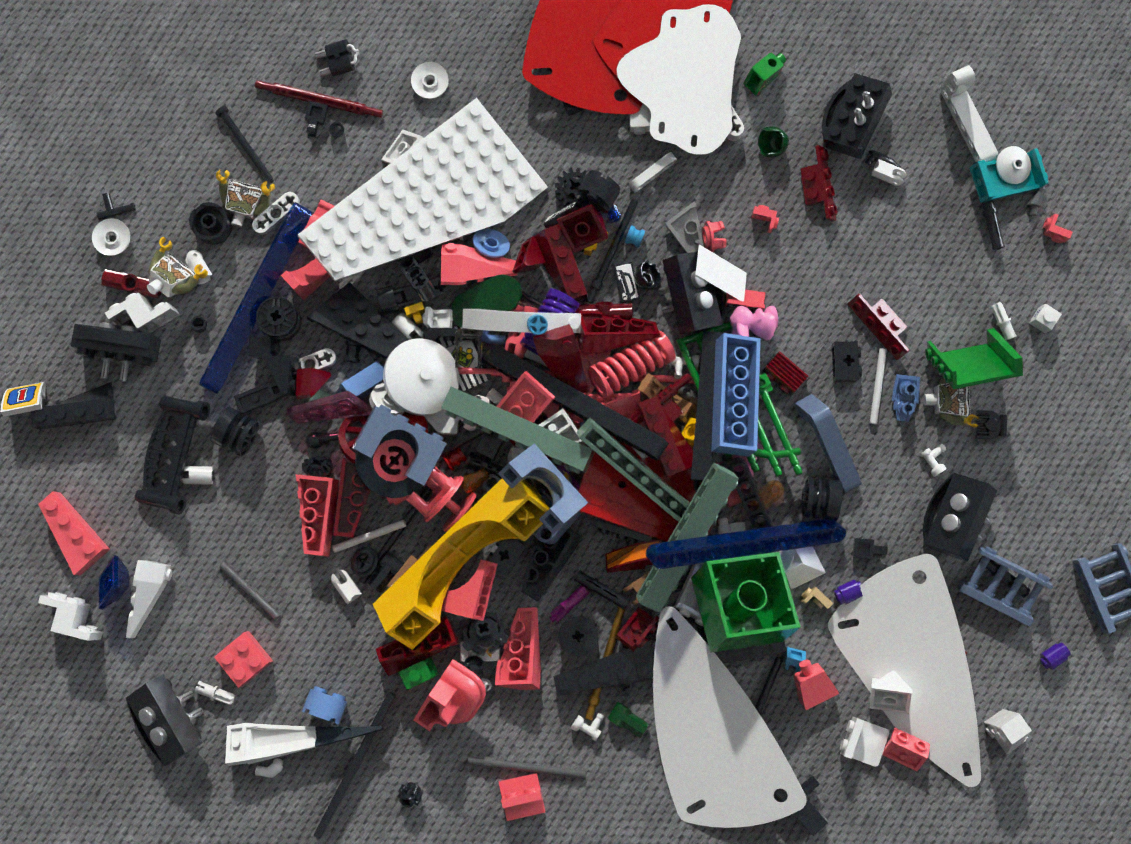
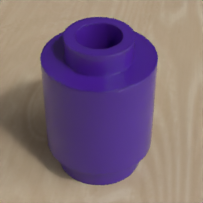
M853 579L838 586L837 590L833 591L840 605L844 603L845 605L863 596L861 587H859L861 585L860 581L856 582Z
M1062 642L1059 644L1055 643L1040 654V662L1046 669L1054 670L1067 661L1071 653Z

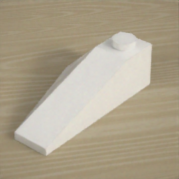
M138 560L133 579V586H136V592L131 597L130 602L134 610L129 614L126 638H135L167 585V581H170L172 577L171 565Z

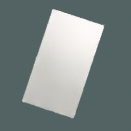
M699 245L696 275L738 300L744 301L747 273Z

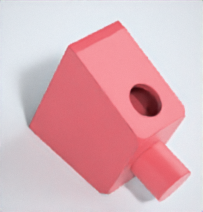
M803 660L799 663L801 671L794 674V681L798 699L805 710L839 694L818 663L812 665L810 660Z

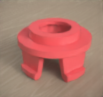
M706 221L704 227H702L704 247L708 248L711 252H714L715 249L726 248V239L714 238V233L725 229L722 221L714 223Z

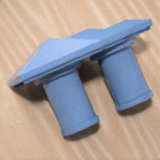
M896 374L891 401H893V410L896 412L897 421L909 422L912 413L915 412L916 404H919L920 377Z

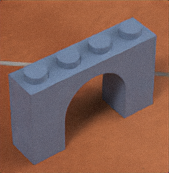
M374 406L352 448L372 458L381 439L388 432L393 430L406 431L415 441L416 453L405 476L425 485L447 443L442 441V436L434 432L432 435L426 433L425 427L417 423L415 426L407 423L408 418L400 414L397 417L390 413L391 409L386 406Z
M535 443L510 461L498 473L511 488L527 478L536 479L548 488L553 498V506L540 518V521L552 534L588 503Z

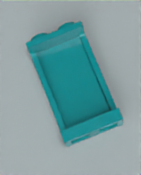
M1033 149L1027 153L1031 161V171L1027 179L1019 184H1009L1000 178L996 169V160L985 162V160L978 161L969 167L980 203L1038 190L1049 183L1048 175L1045 172L1042 156L1039 154L1038 149Z

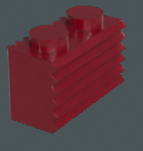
M780 351L763 369L769 380L777 382L780 385L778 388L785 394L789 393L792 395L808 378L805 372Z

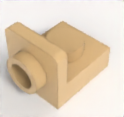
M808 587L801 595L803 597L801 600L803 604H806L814 597L813 602L820 609L823 607L829 609L833 604L816 587L812 589Z

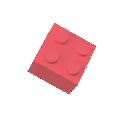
M250 631L243 632L214 657L238 688L243 687L273 662Z

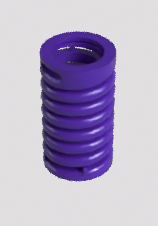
M550 288L545 296L546 299L542 301V305L539 307V313H575L580 304L569 295ZM525 333V337L520 341V344L530 352L538 355L532 337L536 334Z

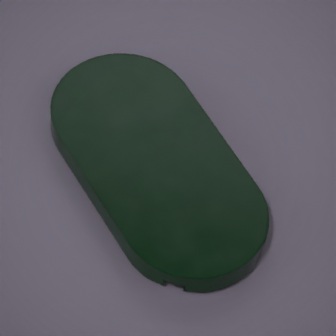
M496 275L459 294L451 306L454 322L462 328L463 309L513 311L519 305L522 296L520 284L516 279L508 275Z

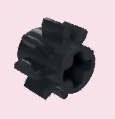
M410 782L407 786L401 785L397 797L400 798L399 802L403 806L410 808L413 804L419 805L423 792H420L421 788L419 785Z

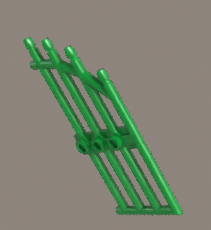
M729 321L723 323V325L703 331L723 332L729 329L733 331V328ZM703 331L676 340L697 391L699 389L700 376L686 344L697 341L702 353ZM759 373V396L761 395L785 450H772L758 418V437L764 450L757 449L755 453L747 457L748 462L751 464L753 472L756 473L760 470L755 456L767 458L774 474L779 477L782 475V470L778 466L779 463L776 458L788 457L796 475H801L802 468L799 466L796 457L801 455V450L799 447L792 448L768 394L773 391L771 382L766 373L762 375ZM725 454L726 457L732 456V454Z

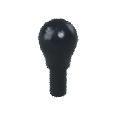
M312 432L306 437V444L312 449L320 448L330 441L338 440L339 432L331 434Z

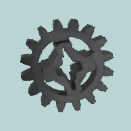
M572 168L569 169V173L563 171V178L561 176L557 177L560 183H555V188H557L555 195H560L558 201H564V207L576 201L586 206V203L578 198L577 200L569 198H576L574 195L576 190H572V186L575 188L579 187L587 171L585 170L580 173L579 168L576 169V172H573ZM566 182L567 188L563 191L562 187L563 184Z

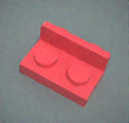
M894 728L882 755L918 771L928 759L930 744L898 728Z

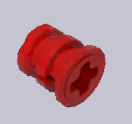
M460 448L449 452L446 456H442L452 471L455 465L459 466L461 461L467 460Z

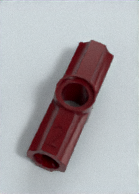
M106 269L102 274V286L127 291L131 294L140 293L141 295L157 299L161 295L160 291L156 294H151L148 291L149 279ZM135 280V286L133 288H129V282Z
M608 301L597 302L595 304L580 305L575 313L577 311L602 312L603 316L613 317L615 314L620 315L621 319L630 320L633 318V303L612 304V302Z

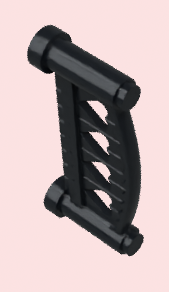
M165 396L159 401V406L163 409V413L156 423L146 451L143 489L136 491L135 500L138 503L166 509L170 513L180 515L185 510L186 498L177 494L196 421H205L209 417L210 404L205 401L193 402ZM174 416L181 424V427L169 432L170 418ZM170 435L175 441L176 446L163 450L165 437ZM164 453L172 463L159 469L160 456ZM160 472L167 482L154 488L155 474Z

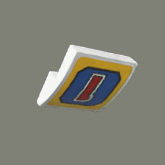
M40 382L7 389L1 403V414L3 417L42 409V399H45L46 383Z

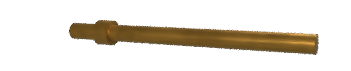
M619 606L603 658L611 655L615 646V637L619 632L625 612ZM602 687L593 689L592 695H589L586 719L593 720L596 706H599L601 700L599 696Z

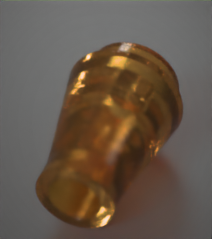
M485 468L465 475L463 476L464 479L461 487L466 493H473L490 477L489 473Z

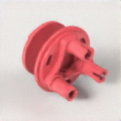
M435 466L425 485L433 490L430 500L426 502L413 491L406 501L423 515V521L426 523L444 506L449 509L452 514L442 528L444 532H447L473 507L472 503L476 498V494L473 492L468 495L460 505L455 503L451 497L463 482L464 477H447Z

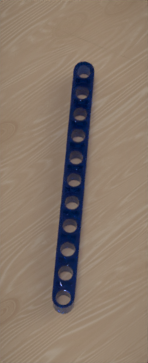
M294 202L210 360L199 382V386L215 394H218L257 321V310L260 304L269 298L300 239L298 234L305 229L312 215L311 210L297 202Z
M822 519L656 543L647 548L646 557L657 569H666L705 563L712 560L838 543L846 537V529L837 521Z

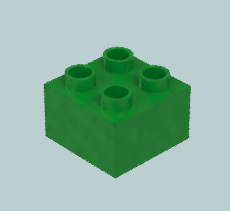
M779 552L706 561L691 577L710 653L783 642L801 628Z

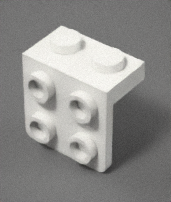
M852 717V720H849L847 724L846 737L840 745V754L877 767L889 736V730Z

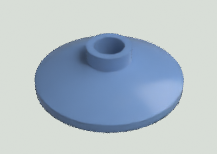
M482 229L473 236L474 247L485 256L492 258L503 257L510 249L508 239L499 231Z

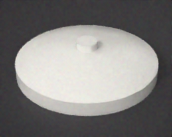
M411 339L403 342L390 353L384 365L383 382L388 396L400 409L413 415L427 416L443 410L441 407L450 387L459 388V370L457 364L455 367L453 356L446 348L432 340Z

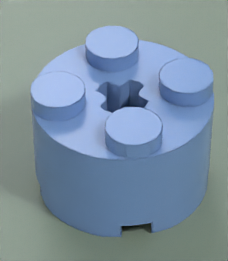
M314 686V689H310L302 712L307 713L309 709L310 715L331 722L334 718L336 719L335 723L339 724L347 704L344 701L346 697L333 693L332 696L327 695V690Z

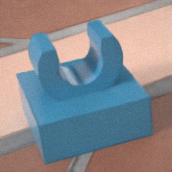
M787 647L785 652V669L788 670L789 666L792 665L796 666L795 672H799V663L806 660V651Z

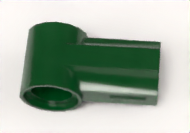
M620 702L616 703L607 718L641 738L649 723L632 713V710Z

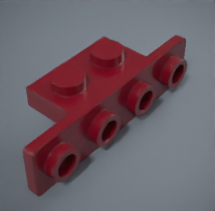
M817 145L815 149L818 164L800 169L805 203L807 206L824 202L826 219L836 221L838 211L833 201L835 192L830 181L832 172L827 162L829 154L827 149Z
M857 294L847 303L896 360H899L909 352L908 347L898 337L907 326L883 299L871 307L861 294Z

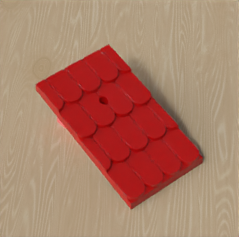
M621 443L679 494L691 502L696 493L693 481H691L692 469L688 468L666 477L659 460L656 461L650 457L642 459L631 446ZM594 453L589 467L583 475L579 493L588 503L579 512L667 542L679 522L599 454ZM619 484L624 485L625 488H620Z

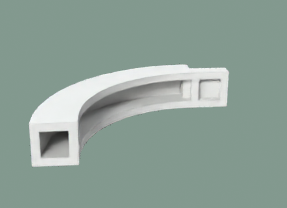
M463 309L462 328L532 333L527 328V320L530 316L538 314L545 317L548 321L546 331L570 324L573 333H581V314Z

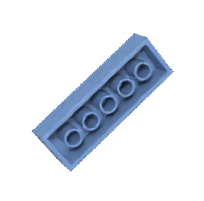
M723 333L716 339L711 452L749 457L757 451L760 338Z

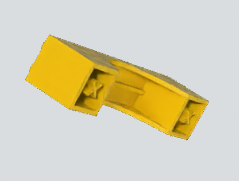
M503 478L499 480L373 603L385 632L413 650L440 624L441 608L446 592L458 571L474 554L500 540L519 539L526 541L543 524L540 518L549 510V507L537 489L525 479L513 488Z

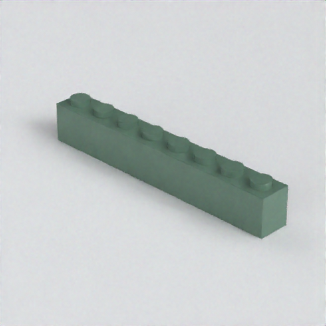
M450 387L441 407L446 411L445 415L454 419L459 416L463 418V423L472 427L474 424L481 426V431L487 434H491V432L499 434L497 438L508 442L509 439L515 441V446L526 450L527 447L529 448L535 443L546 456L552 458V463L559 466L564 463L569 466L568 470L577 474L580 471L586 473L595 453L593 449L453 387Z
M589 418L577 431L578 437L679 522L690 502L595 421Z
M716 463L712 464L636 594L641 605L659 613L662 608L667 606L669 596L672 591L677 589L681 576L687 572L688 564L697 555L698 547L707 538L711 525L716 523L718 513L721 508L726 506L731 491L736 489L739 478L734 472Z

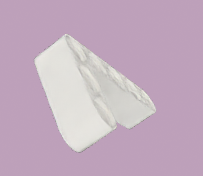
M968 65L950 73L940 86V91L975 162L997 160L998 151L967 92L975 81V73Z

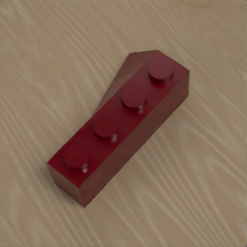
M560 225L543 229L535 234L534 237L537 239L546 262L543 265L559 290L576 301L586 299L587 291L571 247Z
M654 396L638 402L637 406L646 429L664 438L669 443L659 459L664 475L669 477L692 467L693 449L664 410L658 397Z
M445 616L440 619V624L413 650L398 640H393L376 648V652L386 674L391 676L459 644V640L450 620Z

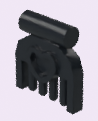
M976 410V414H988V416L977 415L979 419L987 420L976 421L977 424H983V426H977V429L986 430L976 431V434H986L988 436L977 435L975 439L990 440L996 438L998 434L999 437H1007V415L998 416L994 411Z

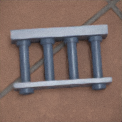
M1121 543L1111 545L1114 552L1094 560H1086V557L1073 560L1101 630L1107 634L1116 631L1115 625L1117 622L1131 617V609L1113 616L1109 614L1107 609L1109 604L1131 596V565L1127 558L1128 551ZM1115 559L1118 560L1122 570L1099 579L1094 578L1091 572L1093 568ZM1125 577L1129 586L1128 589L1107 597L1101 595L1099 590L1101 586Z
M979 546L978 551L983 557L970 580L966 582L960 580L957 586L959 591L1031 626L1034 619L1030 615V609L1043 586L1052 590L1053 585L1049 581L1050 578L1041 573L1036 575L996 555L997 552L986 546L984 549ZM992 559L1001 565L989 587L983 591L977 588V583ZM1008 568L1019 573L1006 597L1002 599L995 597V591ZM1027 577L1035 581L1036 584L1023 607L1017 608L1013 606L1012 601Z

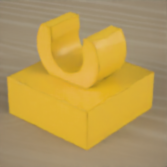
M423 302L404 308L408 318L414 317L417 325L423 323L421 315L425 313Z

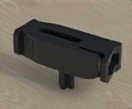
M812 775L801 787L805 795L808 796L820 783ZM777 789L775 791L783 802L787 800L788 795L784 789ZM807 798L804 808L793 813L813 836L828 824Z

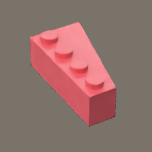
M296 474L304 554L329 557L339 480Z
M51 492L38 504L73 575H82L110 550L60 492Z

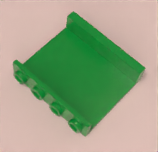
M994 328L987 329V344L942 353L931 341H927L928 349H925L927 360L931 361L933 367L938 370L939 375L944 377L945 382L949 383L953 390L1023 376V358Z

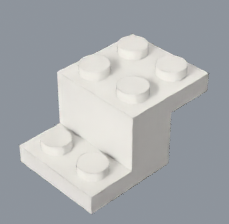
M140 293L128 295L125 301L110 306L109 310L105 312L108 319L119 326L132 319L138 330L148 334L180 316L177 309L167 302L159 303L153 308L150 301Z
M48 592V595H40L38 603L57 608L50 631L87 641L101 640L103 632L97 631L98 627L92 625L85 626L91 604L85 603V599L67 597L66 594L58 592Z

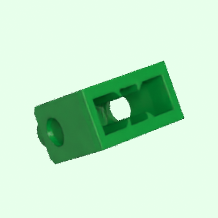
M769 53L751 68L743 84L757 96L778 77L784 67L783 64L786 62L785 56L782 53H778L776 56L773 53Z
M429 657L398 672V675L405 690H409L439 675V672L432 657Z

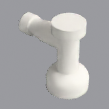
M693 355L691 358L698 370L699 355ZM676 356L675 361L671 362V365L675 366L674 378L680 379L682 378L683 365H686L683 357Z
M940 444L932 451L928 448L919 454L931 466L933 477L947 469L944 464H938L934 459L946 450L943 444Z
M598 713L591 726H588L584 723V718L578 715L571 729L574 731L580 729L590 735L592 740L596 741L601 733V730L598 728L604 716Z

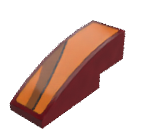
M662 540L636 543L606 553L607 573L645 569L646 565H654L663 550Z

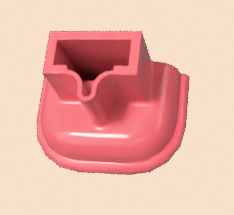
M453 659L427 696L413 721L428 731L435 724L447 727L448 724L469 722L476 715L486 696L482 680L474 672Z

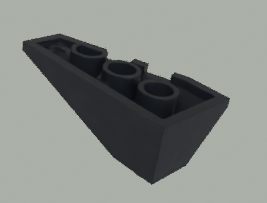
M568 528L561 538L552 545L541 542L534 536L533 548L529 555L531 556L529 566L526 569L521 592L539 602L569 560L583 536ZM550 530L545 533V539L550 538Z

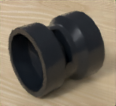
M478 656L467 657L464 661V667L474 672L482 680L483 660Z

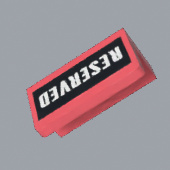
M745 290L744 301H740L726 293L725 307L736 308L742 305L750 311H756L758 308L764 310L765 292Z

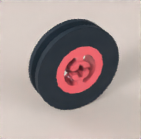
M393 430L388 432L381 439L372 458L356 450L355 465L357 473L362 482L376 494L388 498H400L412 494L413 491L415 492L422 486V484L405 476L416 453L415 441L406 431ZM391 446L402 448L407 457L406 465H403V457L399 455L396 458L397 463H391L388 466L391 469H399V472L395 474L384 472L380 465L381 455H384V463L388 465L391 462L389 458L391 456L396 457L399 454L396 451H388V448Z

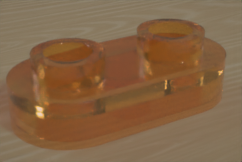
M769 481L758 490L766 509L784 493V487L779 481ZM773 486L777 487V493H772L771 488ZM750 501V506L757 505V501Z

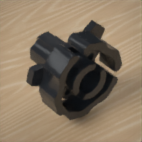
M486 612L483 621L468 618L465 621V625L467 628L470 626V638L467 637V628H463V648L466 651L472 650V652L484 656L486 650L478 649L475 645L488 647L497 641L493 647L488 649L490 654L495 653L501 644H506L509 636L505 634L504 623L498 621L500 633H498V627L495 623L497 622L496 614ZM480 628L486 629L487 632L480 633Z

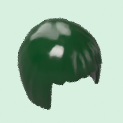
M770 126L761 129L758 137L761 155L769 158L782 155L789 145L788 135L778 127Z

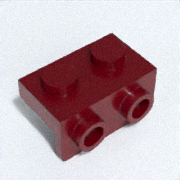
M638 607L615 638L634 652L637 647L642 648L648 639L645 636L648 632L653 634L658 627L656 622L659 617L656 615L653 618Z

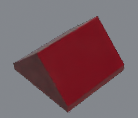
M592 204L557 219L573 253L608 239L602 214Z

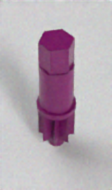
M582 585L578 587L550 613L552 616L549 619L552 622L555 620L559 622L589 592Z

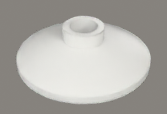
M422 63L412 73L411 84L413 90L423 98H437L448 87V74L438 63ZM433 80L434 83L432 85H428L427 81Z
M1011 146L999 153L996 160V169L1000 178L1006 183L1019 184L1029 176L1031 161L1023 149Z
M105 219L94 228L92 242L100 253L107 256H115L125 251L128 247L130 231L118 219ZM112 236H116V240L114 242L110 241V238Z

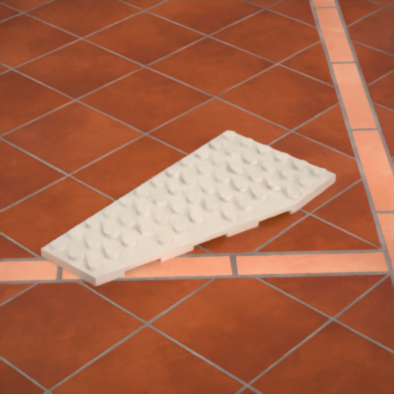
M476 98L300 232L298 237L332 279L338 281L370 268L404 258L442 243H447L496 224L504 223L548 187Z

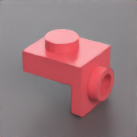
M758 205L752 211L751 218L769 222L767 233H771L773 228L776 229L779 218L776 217L777 211L770 210L768 206Z
M1053 214L1049 218L1047 217L1043 224L1045 229L1043 235L1051 237V240L1056 243L1068 241L1073 232L1055 225L1058 218L1057 214Z

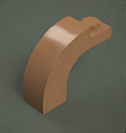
M647 373L646 377L641 381L638 390L641 392L640 395L645 399H649L658 395L666 387L653 375ZM678 395L672 397L684 412L676 420L686 425L689 417L696 418L697 407L693 403Z

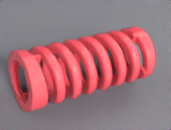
M659 330V337L638 342V344H632L629 348L623 349L621 353L613 354L612 358L608 357L604 362H598L596 365L594 364L589 367L588 374L599 395L606 398L614 393L613 390L619 391L621 388L620 384L627 387L629 380L636 382L638 375L642 378L645 377L647 374L646 370L652 373L655 371V366L662 368L664 364L667 365L675 361V351L668 337Z

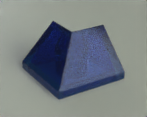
M116 555L113 556L99 576L98 609H104L121 598L129 587V571Z

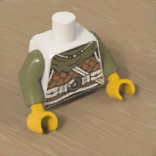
M220 170L217 171L216 178L219 180V194L222 204L228 213L234 214L231 222L232 225L242 227L245 218L254 220L256 216H259L269 207L270 192L275 189L274 184L270 185L268 189L266 186L267 181L262 183L261 187L231 179L226 181L230 175L229 171H225V177L221 176Z
M162 237L159 240L161 248L156 251L149 266L150 284L147 285V289L151 294H156L160 291L167 297L188 294L197 285L199 278L203 279L208 276V271L204 269L199 273L203 266L198 264L193 272L169 252L165 254V251L172 248V242L170 240L168 245L163 246L166 238Z
M943 378L934 387V394H924V405H934L935 414L940 415V418L949 424L978 426L977 424H971L973 418L978 419L979 417L973 414L970 415L969 387L953 390Z

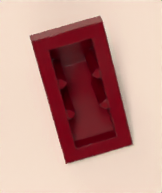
M534 236L522 243L512 271L515 274L536 270L546 263L537 239Z
M312 367L297 369L296 398H312L332 376L331 373Z

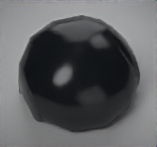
M646 260L636 267L634 281L642 289L654 290L661 281L660 272L656 268V264L648 263L649 260Z

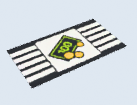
M459 326L452 327V329H463ZM439 338L436 342L446 348L455 360V341H443V338ZM457 338V367L488 369L483 361L481 365V353L475 340L462 341V338ZM459 374L458 390L463 392L491 380L492 377L490 374Z

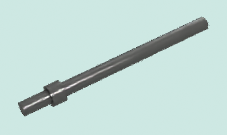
M469 756L468 764L483 766L486 769L494 767L585 779L586 771L495 760L493 757L487 756L485 758Z

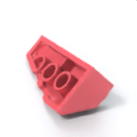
M442 244L441 285H464L466 281L475 279L477 282H482L484 278L496 275L516 276L518 273L512 272L516 261L505 257H488L481 254L475 248L462 244Z
M536 607L518 608L510 628L511 633L508 641L503 646L502 657L496 665L495 685L518 690L540 689L541 678L538 610Z

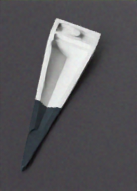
M253 723L227 726L225 764L228 766L245 763L253 764L379 732L383 728L380 726L320 727Z

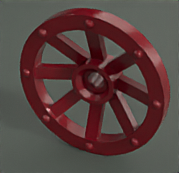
M373 408L361 409L351 413L344 419L339 428V447L344 456L354 464L356 453L350 448L353 447L358 437L346 442L345 435L346 433L360 434L362 428L352 427L351 425L359 420L364 426L367 421L366 418L369 417ZM391 446V448H393L392 451H396L399 453L396 457L391 456L389 458L391 462H393L402 451V448L398 446ZM384 455L380 457L381 467L386 465L384 463Z

